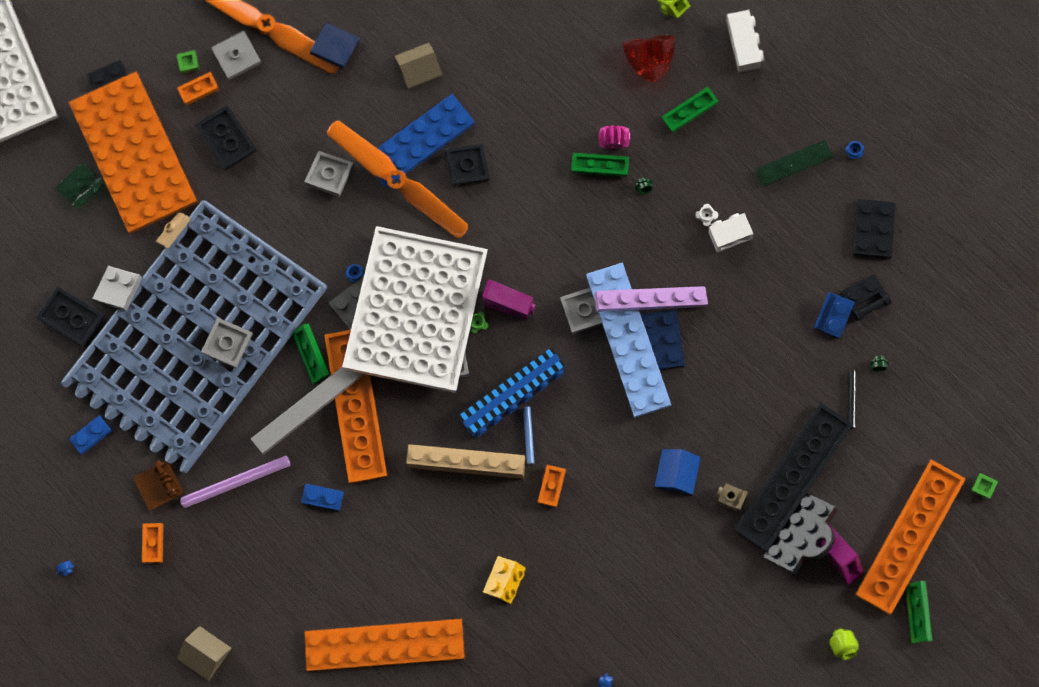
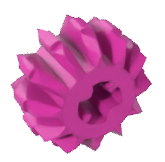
M618 125L602 127L598 135L600 146L610 150L623 149L629 146V129Z

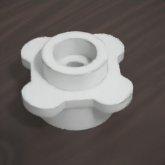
M705 204L700 211L696 212L695 216L703 222L704 226H709L713 219L718 218V212L714 211L709 204Z

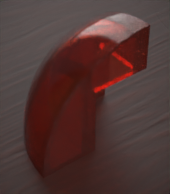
M655 35L653 38H636L624 42V52L630 65L644 79L657 82L665 75L671 65L675 51V36Z

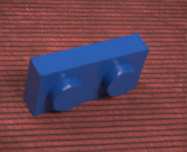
M99 415L69 440L79 453L83 455L110 434L112 430Z
M305 484L301 503L340 511L344 492Z

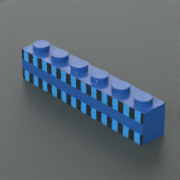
M550 348L458 416L459 420L473 438L475 436H482L487 431L486 428L491 424H498L506 413H513L521 402H528L533 398V394L536 391H542L549 386L548 382L564 375L563 371H565L564 363L553 349Z

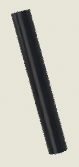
M855 370L849 371L848 421L853 424L851 429L856 428L857 371Z

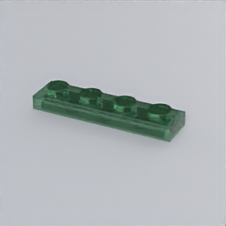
M823 140L756 168V172L763 187L830 160L833 158V155L826 140Z

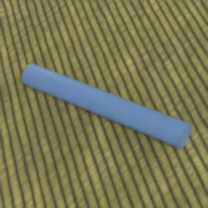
M523 407L527 465H534L531 408Z

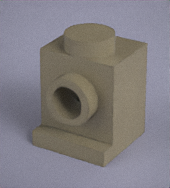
M726 483L724 487L720 486L716 497L719 498L717 504L739 513L748 492ZM728 493H733L735 497L729 499L727 495Z

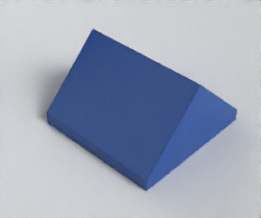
M662 449L655 488L693 495L700 457L682 449Z

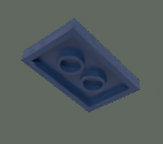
M677 310L640 314L659 370L685 367Z

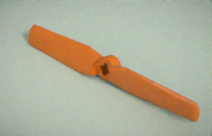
M205 0L243 25L259 29L262 34L269 35L278 47L331 74L338 70L339 67L310 54L315 41L291 26L275 22L271 15H262L256 8L241 0ZM269 21L270 27L266 26L264 28L263 23H268Z
M335 121L327 130V135L372 175L387 180L390 187L400 190L407 202L459 239L466 233L468 224L421 183L408 179L404 172L397 170L387 155L342 122ZM400 175L399 180L401 182L394 184V178L392 177Z

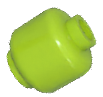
M838 629L833 632V636L829 641L837 658L847 660L857 654L856 651L859 645L852 631Z

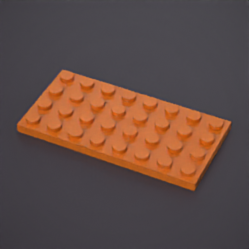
M137 71L69 102L129 234L198 203Z

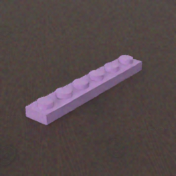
M705 286L607 290L594 293L597 312L706 307L708 305Z

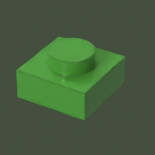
M195 50L177 54L181 74L199 70Z
M979 473L971 492L990 500L998 481Z

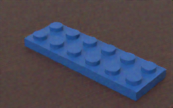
M451 94L377 149L391 159L397 170H401L406 175L473 126L475 121L455 96ZM400 175L392 177L394 178L393 183L399 180ZM376 177L385 189L389 187L387 180Z

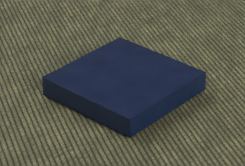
M326 23L311 48L310 54L344 69L360 38Z

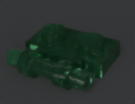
M82 162L56 186V189L69 202L75 197L76 200L72 205L77 209L81 205L84 206L88 202L87 199L94 193L97 194L100 191L99 188L104 183L100 179L93 183L92 181L97 176ZM88 186L89 188L81 195L80 192Z

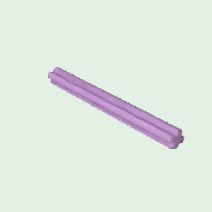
M283 456L181 497V504L184 508H187L290 466V461L287 456Z

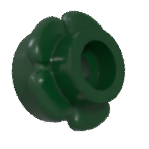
M647 178L639 179L636 182L635 189L640 195L648 194L653 189L652 180Z
M875 356L870 361L873 371L887 370L889 361L884 356Z

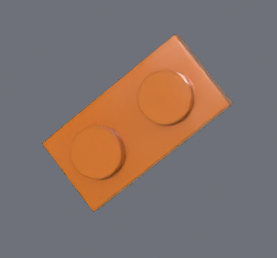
M211 72L177 87L185 105L191 104L219 90Z
M550 465L546 466L538 504L557 508L566 469Z
M162 523L143 524L142 563H163Z

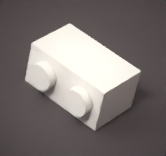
M745 213L731 215L728 220L723 222L718 220L711 224L708 231L717 252L753 238V231Z

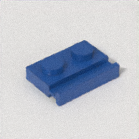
M828 292L814 328L840 338L855 302Z

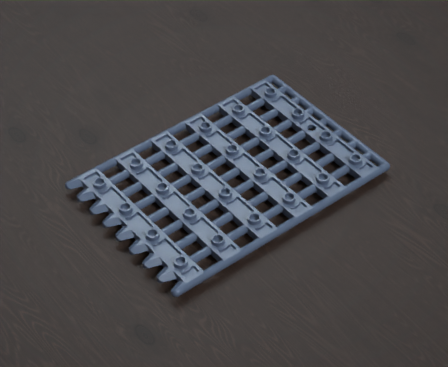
M205 200L201 201L189 216V223L172 245L161 252L143 275L127 311L121 309L115 311L61 381L63 387H68L75 381H78L75 395L78 398H83L91 391L94 392L90 401V406L93 409H97L107 402L108 406L105 411V417L108 420H112L120 413H123L120 422V428L123 431L138 424L135 433L137 441L141 442L152 434L153 439L150 444L152 452H158L167 445L168 450L165 455L167 463H173L182 456L183 461L180 471L183 474L188 473L327 289V285ZM204 209L213 214L211 219L202 214ZM219 219L228 225L226 229L217 224ZM191 229L198 235L191 245L186 248L179 242L187 231ZM235 230L243 235V237L238 239L231 233ZM205 239L213 246L201 259L194 252ZM249 240L258 246L255 250L247 245ZM218 250H221L228 256L219 268L216 269L208 263ZM263 251H266L273 257L271 260H268L261 254ZM254 257L255 262L249 263V258ZM167 258L175 265L166 277L163 278L156 271ZM235 260L242 265V268L231 280L224 275V272ZM279 261L288 267L285 271L276 265ZM183 269L190 275L182 286L177 288L171 284V281ZM251 271L258 277L248 290H245L238 284L247 272ZM293 272H296L303 278L301 281H298L291 275ZM197 279L205 286L193 299L186 292ZM265 281L272 286V289L261 301L253 294ZM310 282L318 289L314 292L306 285ZM145 288L152 295L140 308L133 301L141 290ZM210 290H213L220 296L208 310L200 303ZM281 292L288 298L279 310L275 311L268 305L277 293ZM159 298L167 305L155 319L147 312ZM226 300L235 307L225 318V321L232 323L240 311L249 316V319L242 327L243 329L249 331L255 322L265 327L254 342L250 339L238 367L234 368L231 372L222 366L223 362L214 361L192 345L203 330L210 334L218 317L215 314ZM295 302L303 309L291 322L284 317V314ZM174 309L182 316L172 329H169L162 323ZM121 318L128 323V326L116 338L109 332ZM187 320H190L197 326L185 340L177 333ZM137 329L144 335L132 349L124 342L133 330ZM272 332L280 339L271 351L268 352L260 346ZM151 339L158 344V347L147 360L139 353ZM98 348L105 355L97 366L92 368L86 361ZM166 350L173 357L165 368L161 370L154 363L163 351ZM113 359L120 366L111 378L108 379L101 372L109 361ZM182 361L189 367L179 380L176 381L169 374L177 363ZM249 362L257 369L245 383L237 376ZM127 369L135 376L123 390L116 385V382ZM194 371H196L204 378L192 392L184 385ZM143 380L150 387L138 401L130 394L140 381ZM211 382L218 387V390L207 403L199 395ZM158 391L165 398L153 412L145 405L154 393ZM226 393L233 398V401L222 414L214 406L223 394ZM172 401L180 409L171 421L167 422L160 416ZM187 412L195 420L186 432L183 433L176 428V425ZM202 423L211 430L201 443L198 444L191 439V436Z

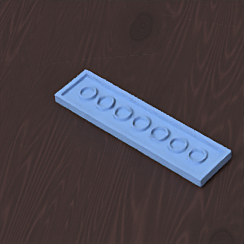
M623 262L586 274L594 301V293L596 291L631 289ZM639 310L599 312L634 418L670 407L671 402Z

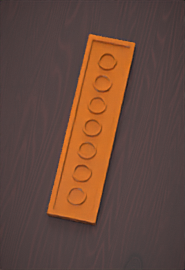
M351 330L324 335L331 375L343 366ZM365 374L335 398L349 484L388 477L371 376Z
M930 460L855 596L889 615L892 614L966 478Z
M462 619L305 631L307 671L465 659Z

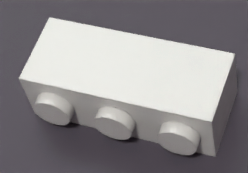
M749 10L727 14L726 22L738 72L760 68L761 61H764L762 50L758 49L760 40L758 33L754 32L753 27L756 26L754 16L750 15Z

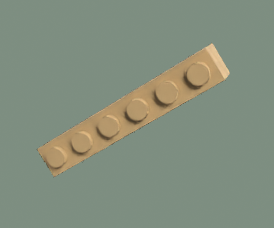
M409 445L406 464L408 468L524 479L526 459L525 455Z

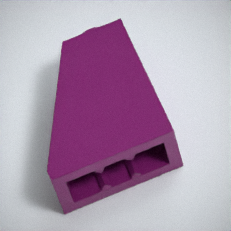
M488 279L483 294L484 307L527 320L529 315H533L536 307L533 297Z
M829 524L828 526L835 535V543L826 557L849 585L862 576L864 572L858 555ZM822 541L819 544V548L823 547L826 541Z

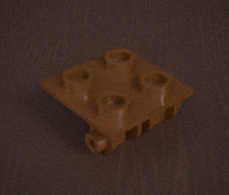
M160 460L153 463V467L133 477L150 511L184 493L170 464L165 460L162 462Z

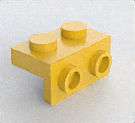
M498 556L483 593L511 604L516 596L526 568L515 561Z

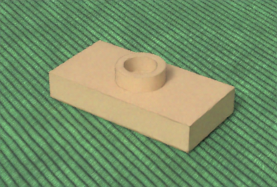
M178 212L173 220L166 224L164 231L156 242L168 249L189 223L190 218Z

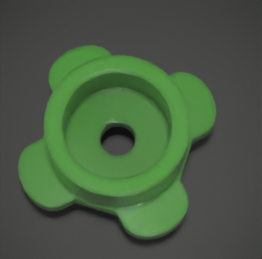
M483 312L473 315L470 328L472 333L488 328Z

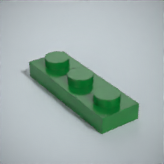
M706 87L663 115L661 119L670 132L674 133L717 105L719 101L709 87Z
M573 153L571 173L628 177L629 157Z
M303 324L294 331L293 336L313 384H316L329 376V373L309 324Z
M926 581L908 583L905 589L911 643L917 644L932 641Z

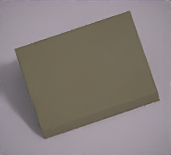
M430 43L395 56L408 89L443 76Z
M199 626L184 640L177 659L209 681L232 648Z

